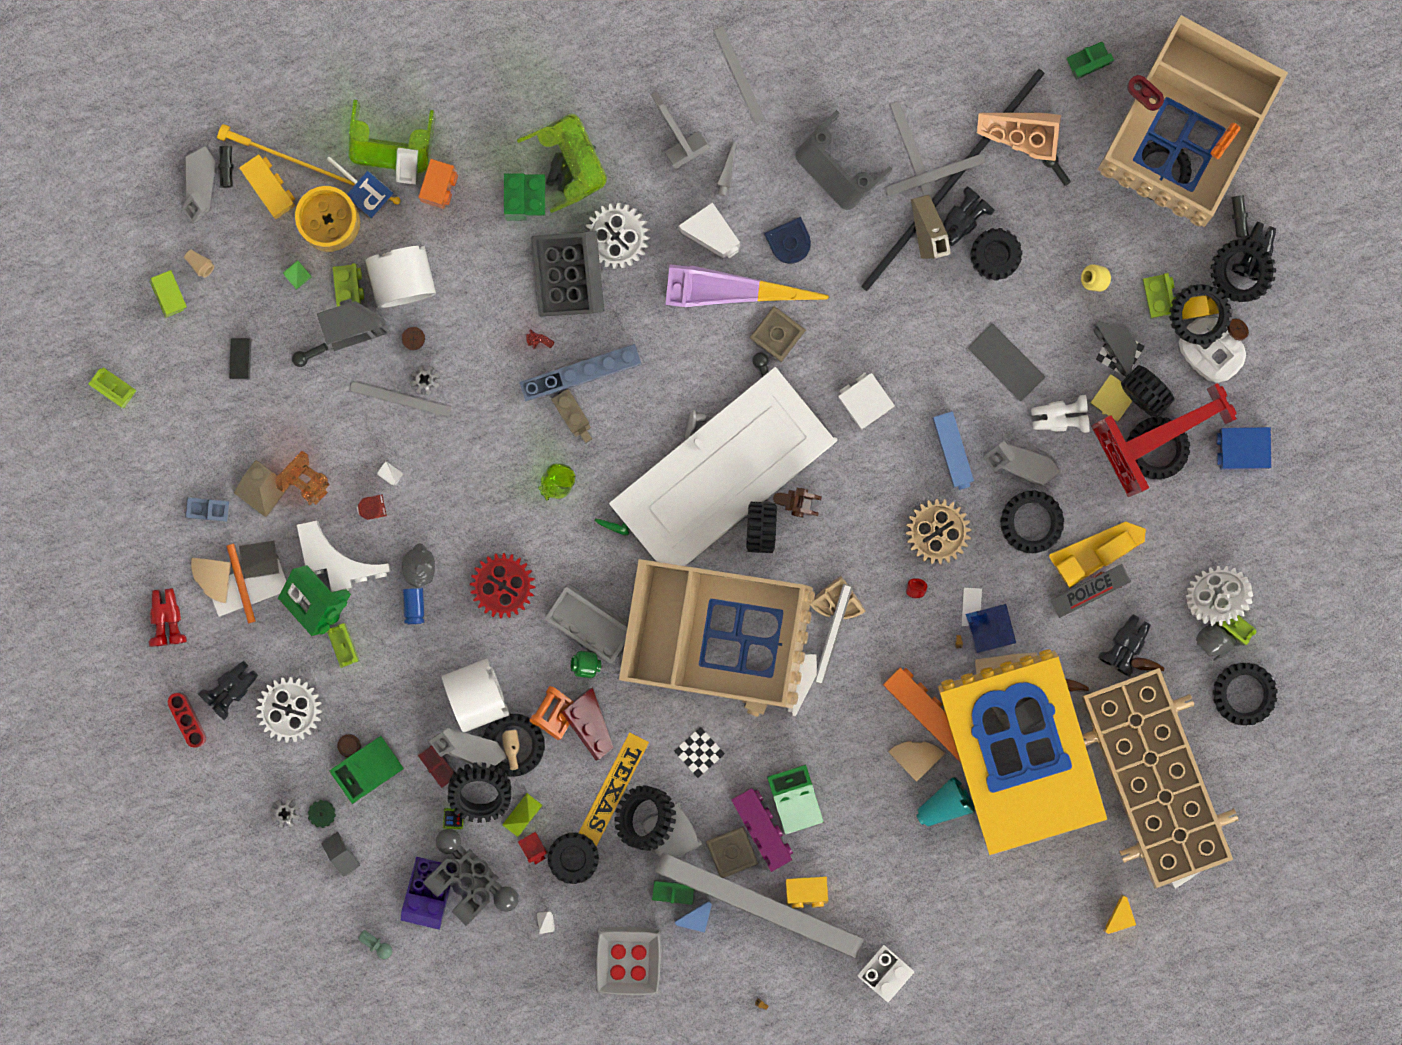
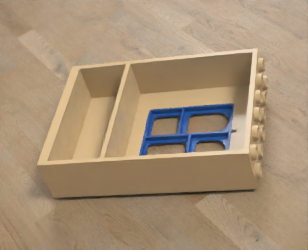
M1180 15L1146 77L1148 81L1162 92L1164 103L1158 110L1150 111L1134 99L1097 170L1104 177L1114 178L1119 181L1121 186L1136 190L1138 195L1155 200L1154 202L1157 205L1168 207L1173 210L1172 212L1175 215L1190 219L1192 224L1205 227L1214 216L1288 72ZM1153 98L1149 99L1150 103H1156V101ZM1167 105H1171L1188 115V120L1176 142H1171L1154 132V128ZM1196 121H1201L1218 131L1210 149H1204L1188 139V135ZM1236 123L1240 126V131L1220 159L1214 158L1210 154L1225 131H1227L1230 124ZM1148 141H1153L1170 152L1166 162L1159 168L1148 167L1142 160V152ZM1182 148H1187L1203 157V163L1193 181L1188 184L1178 183L1174 180L1171 172L1172 166Z
M639 559L619 680L793 709L798 701V693H796L797 684H800L802 673L799 672L800 664H803L805 659V652L802 651L803 645L808 640L806 627L811 621L809 608L810 603L813 604L815 592L812 591L813 587ZM715 605L729 606L736 609L732 632L711 629L710 624ZM755 610L773 614L778 621L776 633L768 638L744 635L742 633V625L745 611ZM717 638L739 642L741 647L737 666L731 667L707 663L705 655L708 639ZM750 645H761L771 651L773 661L768 669L764 671L747 669L746 662Z

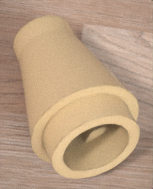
M192 249L184 256V259L191 265L198 276L206 278L214 269L212 260L196 253Z

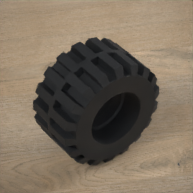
M991 228L988 231L982 232L976 238L972 245L970 259L974 265L973 268L979 272L980 276L986 277L985 279H994V281L1006 279L1016 271L1021 263V256L1023 255L1021 243L1017 241V237L1013 236L1009 230ZM1000 243L1007 249L1008 259L1003 265L994 266L986 260L984 252L989 244Z
M1137 365L1121 382V386L1128 397L1152 417L1158 418L1174 401L1173 394L1155 374L1143 366Z
M751 501L748 505L746 549L748 552L773 553L775 550L777 506L775 503Z
M577 832L566 833L558 837L551 845L548 853V866L552 874L558 880L567 884L585 882L594 874L599 863L596 845L586 835ZM570 846L581 848L585 854V863L578 870H569L562 864V853Z

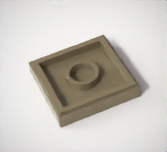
M773 306L750 336V339L782 363L806 330Z
M743 826L706 841L721 878L728 877L758 864Z

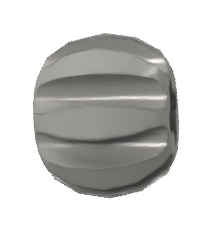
M423 365L418 366L420 372L416 374L413 371L411 377H416L415 381H410L411 387L418 385L416 393L420 395L424 389H426L427 395L432 394L430 388L435 387L437 389L439 386L438 383H434L435 379H440L439 373L432 375L433 367L428 366L427 371H424ZM423 375L425 377L430 376L428 378L429 383L427 385L425 383L420 384L422 382L421 377Z
M287 798L285 805L282 803V799L276 801L278 809L273 806L271 807L270 812L276 814L271 820L273 823L279 820V828L284 829L285 822L289 828L295 826L292 821L293 818L299 821L300 815L295 814V810L300 808L298 804L292 807L291 802L293 800ZM284 808H286V811H290L287 819H285V816H281Z

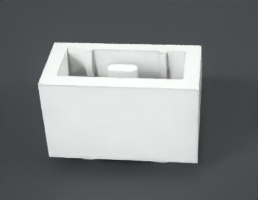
M883 945L857 976L885 1001L889 1002L915 971Z

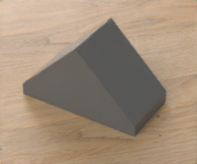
M339 832L321 843L329 860L343 877L360 866Z

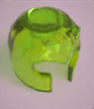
M565 464L550 465L541 478V486L538 487L541 495L544 496L546 501L549 498H565L569 495L575 484V473L570 466Z

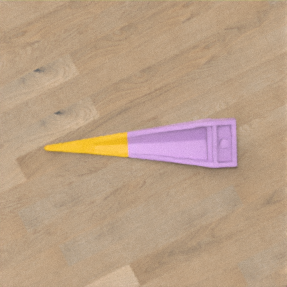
M670 264L665 305L692 307L755 301L825 300L829 296L701 267Z

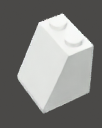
M713 203L679 225V231L683 235L722 258L726 256L731 258L739 252V240Z

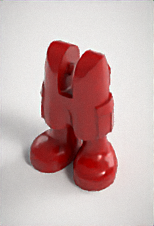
M173 588L165 589V604H162L160 590H152L150 618L151 624L156 625V634L149 640V647L168 645L165 632L166 622L169 623L170 645L187 642L186 636L181 634L177 622L181 621V615Z

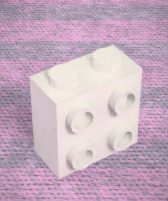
M866 373L862 374L856 379L858 383L852 387L848 384L839 391L841 395L838 396V399L860 430L895 407L872 373L869 375Z

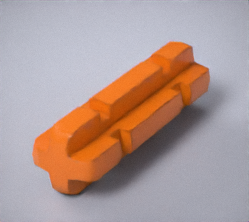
M1236 123L1230 124L1227 131H1225L1210 153L1214 158L1220 159L1240 131V126Z

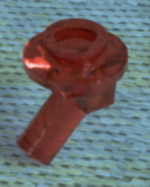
M531 329L529 334H526L527 344L532 346L533 349H536L540 342L549 348H552L554 345L553 340Z

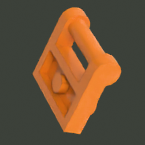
M549 686L544 700L537 712L531 716L530 722L539 726L555 739L560 740L570 725L561 711L573 701L556 688ZM553 698H555L558 702L547 721L542 718Z

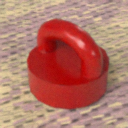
M919 578L910 579L907 584L906 594L911 598L924 597L928 587L927 583Z

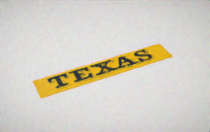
M630 732L579 831V834L586 835L596 846L649 744L648 741Z

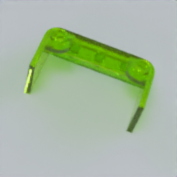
M353 100L348 154L354 164L396 170L398 148L418 150L417 173H423L428 169L436 119L434 110H430L427 130H414L410 135L408 144L369 138V126L365 122L358 120L360 103L358 100Z
M570 113L522 134L517 139V142L520 143L537 135L539 142L545 147H552L558 144L575 181L567 184L564 189L566 199L555 203L550 208V213L579 202L605 186L607 182L606 173L581 119L576 114Z

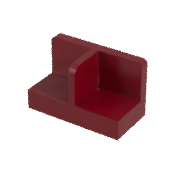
M431 745L420 753L418 757L439 786L443 788L449 783L455 771L444 756L440 757Z

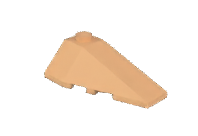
M979 113L977 133L998 143L1002 142L1009 145L1016 151L1020 150L1027 153L1032 158L1056 161L1061 115L1049 113Z

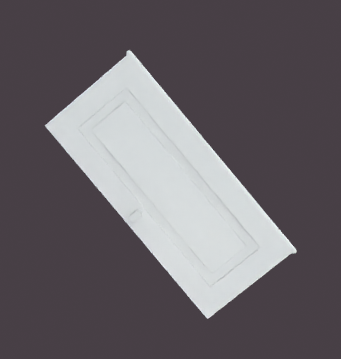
M774 367L609 504L656 562L686 566L748 515V505L751 501L764 502L836 443L837 438L832 437L779 370Z

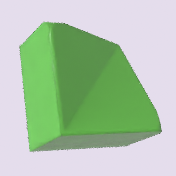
M298 260L283 272L296 290L312 278Z

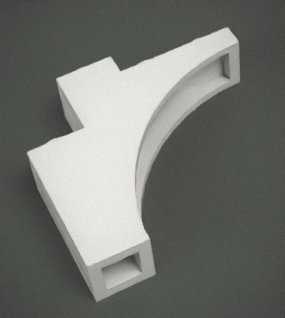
M318 521L297 525L305 566L308 565L316 575L324 574V570L327 569L332 592L342 589L349 591V589L353 588L352 580H355V583L367 581L369 576L375 575V579L387 577V573L391 572L390 564L388 563L380 565L363 564L343 556L327 541Z

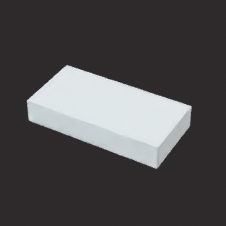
M398 148L396 182L416 185L418 150Z

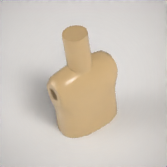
M509 730L502 734L503 749L507 756L506 759H509L510 770L518 769L516 755L520 747L516 730Z

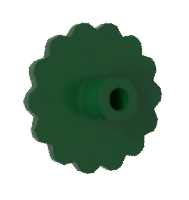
M315 801L309 807L308 819L311 820L312 825L325 828V826H330L334 822L336 817L334 812L336 810L328 801Z

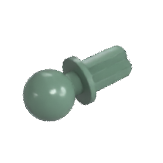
M366 930L361 932L358 939L368 946L371 952L375 949L377 956L381 959L391 957L393 950L389 944L379 943L381 938H375Z

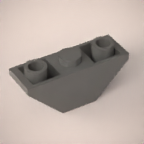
M1101 321L1094 324L1095 329H1093L1095 335L1099 340L1103 339L1106 344L1104 349L1110 357L1113 356L1117 362L1115 366L1119 373H1124L1127 376L1132 372L1138 344L1127 327Z

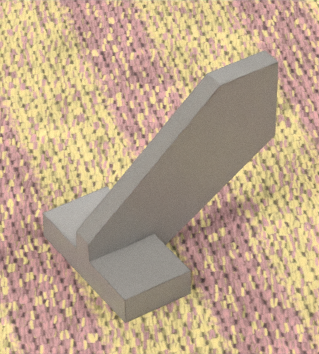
M655 92L651 95L659 112L678 141V144L665 151L667 158L675 169L710 149L699 131L685 139L658 94Z
M206 146L191 153L184 159L186 202L182 208L193 224L198 222L210 210L215 159Z
M1005 441L983 456L994 473L1003 468L1039 486H1043L1060 473V470L1050 457L1006 444Z
M446 728L429 740L440 757L449 754L471 765L477 762L478 767H482V762L486 763V768H489L491 764L496 766L507 757L497 742Z

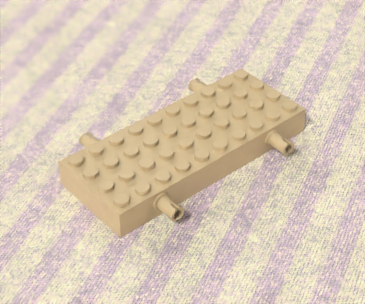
M1160 668L1082 697L1093 726L1092 731L1082 734L1083 739H1085V746L1095 742L1099 743L1137 842L1135 846L1120 850V856L1129 854V856L1122 858L1123 863L1138 857L1143 858L1154 889L1233 860L1222 831V826L1239 821L1237 815L1229 818V816L1236 814L1234 808L1219 815L1215 813L1178 717L1179 711L1193 707L1194 702L1185 703L1192 699L1190 694L1176 700L1171 699Z

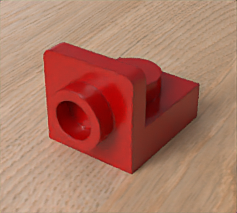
M536 831L518 841L529 863L534 862V864H537L546 859L544 855L548 852Z

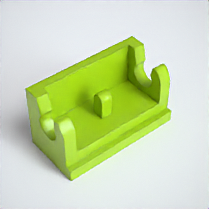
M171 270L150 278L149 282L165 318L180 313L187 308Z
M104 367L100 368L88 383V385L122 408L126 407L137 391Z
M1237 615L1238 621L1232 618L1229 625L1226 621H1223L1220 627L1243 646L1247 645L1250 642V638L1257 632L1253 626L1239 615Z
M346 623L330 628L327 633L340 668L359 662L360 660Z

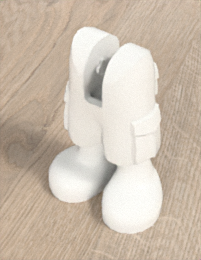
M1080 395L1076 402L1065 405L1063 401L1048 403V405L1031 408L1032 416L1047 415V420L1033 421V429L1056 432L1066 431L1067 426H1074L1080 428L1084 433L1089 432L1088 415L1065 417V414L1087 413L1086 395Z

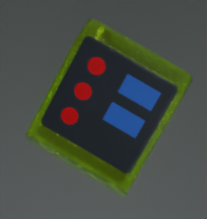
M444 808L443 829H464V819L460 818L461 813L456 815L454 809Z

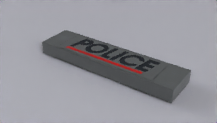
M1120 564L1051 599L1050 602L1058 617L1061 618L1130 583L1131 580L1123 564Z

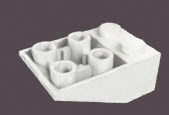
M806 654L804 663L800 664L799 672L802 673L800 684H797L796 688L798 701L793 709L788 708V712H792V716L797 715L817 675L816 654Z

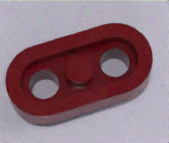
M1133 76L1128 82V92L1146 109L1156 111L1164 103L1162 92L1144 76ZM1134 85H1139L1141 89L1136 90ZM1153 98L1156 101V103H1150L1149 99Z

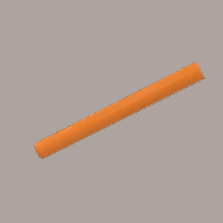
M227 545V551L248 624L256 622L235 545Z

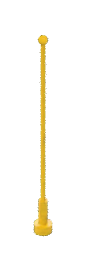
M222 124L217 135L219 140L225 142L228 138L248 147L251 145L352 186L355 185L351 180L251 141L252 139L230 131L231 127ZM390 197L388 199L393 201L395 205L401 202L399 197Z

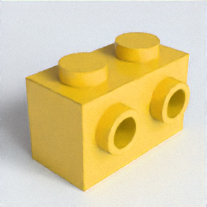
M827 877L785 880L787 906H791L793 909L804 908V905L820 908L828 903Z

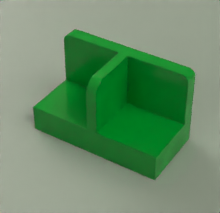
M1103 42L1085 47L1082 51L1066 59L1076 80L1114 62L1112 54H1108Z
M654 880L653 901L693 904L694 889L678 882Z

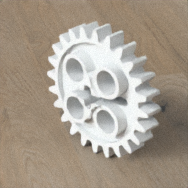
M613 203L609 204V210L602 206V213L598 210L595 211L597 217L589 218L593 223L586 224L590 231L597 230L600 263L605 260V267H609L612 263L613 269H617L618 263L621 268H625V262L632 266V259L639 261L638 254L645 255L642 247L649 246L644 243V240L650 239L649 236H645V232H648L650 229L643 227L647 221H640L642 214L635 215L636 208L629 211L628 204L623 209L621 203H617L616 208ZM616 216H620L622 219L620 227L614 224ZM605 222L609 223L612 230L605 225ZM602 229L607 232L606 240H601L599 237V232ZM630 231L635 234V240L632 243L627 239V234ZM614 232L621 233L619 235V238L629 246V250L625 248L621 240L614 239V237L616 236ZM615 244L618 245L621 250L620 254L617 256L614 255L612 252V247Z
M1217 566L1216 571H1213L1210 567L1209 573L1201 571L1202 577L1196 575V582H1190L1191 588H1187L1188 595H1186L1188 608L1191 610L1192 615H1196L1197 620L1202 618L1204 624L1210 620L1211 626L1215 622H1219V625L1222 626L1223 621H1226L1229 625L1232 618L1238 621L1237 615L1245 616L1243 610H1249L1248 604H1252L1251 597H1253L1251 583H1249L1248 577H1243L1242 572L1237 573L1236 568L1229 571L1228 566L1224 570Z
M283 677L281 678V684L274 680V687L267 685L269 691L261 692L265 697L264 699H258L262 706L256 707V709L261 710L257 717L263 718L259 725L266 724L267 726L264 732L272 731L270 734L271 738L277 734V741H281L285 737V742L289 743L290 737H292L293 741L297 742V736L304 740L305 732L311 735L310 728L317 729L314 721H321L317 714L323 711L317 709V706H320L322 702H316L315 699L319 697V694H312L315 689L314 687L309 690L307 689L308 682L301 685L300 678L294 683L293 677H290L288 682ZM281 691H285L288 694V700L285 703L278 700V694ZM299 698L307 700L305 709H300L297 706ZM272 703L285 707L291 704L292 709L306 713V717L295 713L287 715L286 710L273 707ZM275 710H278L282 715L279 722H275L271 718V714ZM293 717L300 719V727L293 728L290 722Z

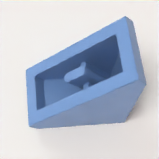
M708 900L675 920V924L705 933L712 903Z

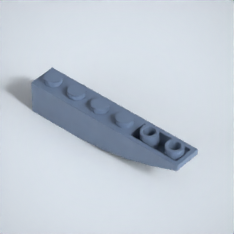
M633 344L519 383L525 401H529L640 366L642 363L636 345Z

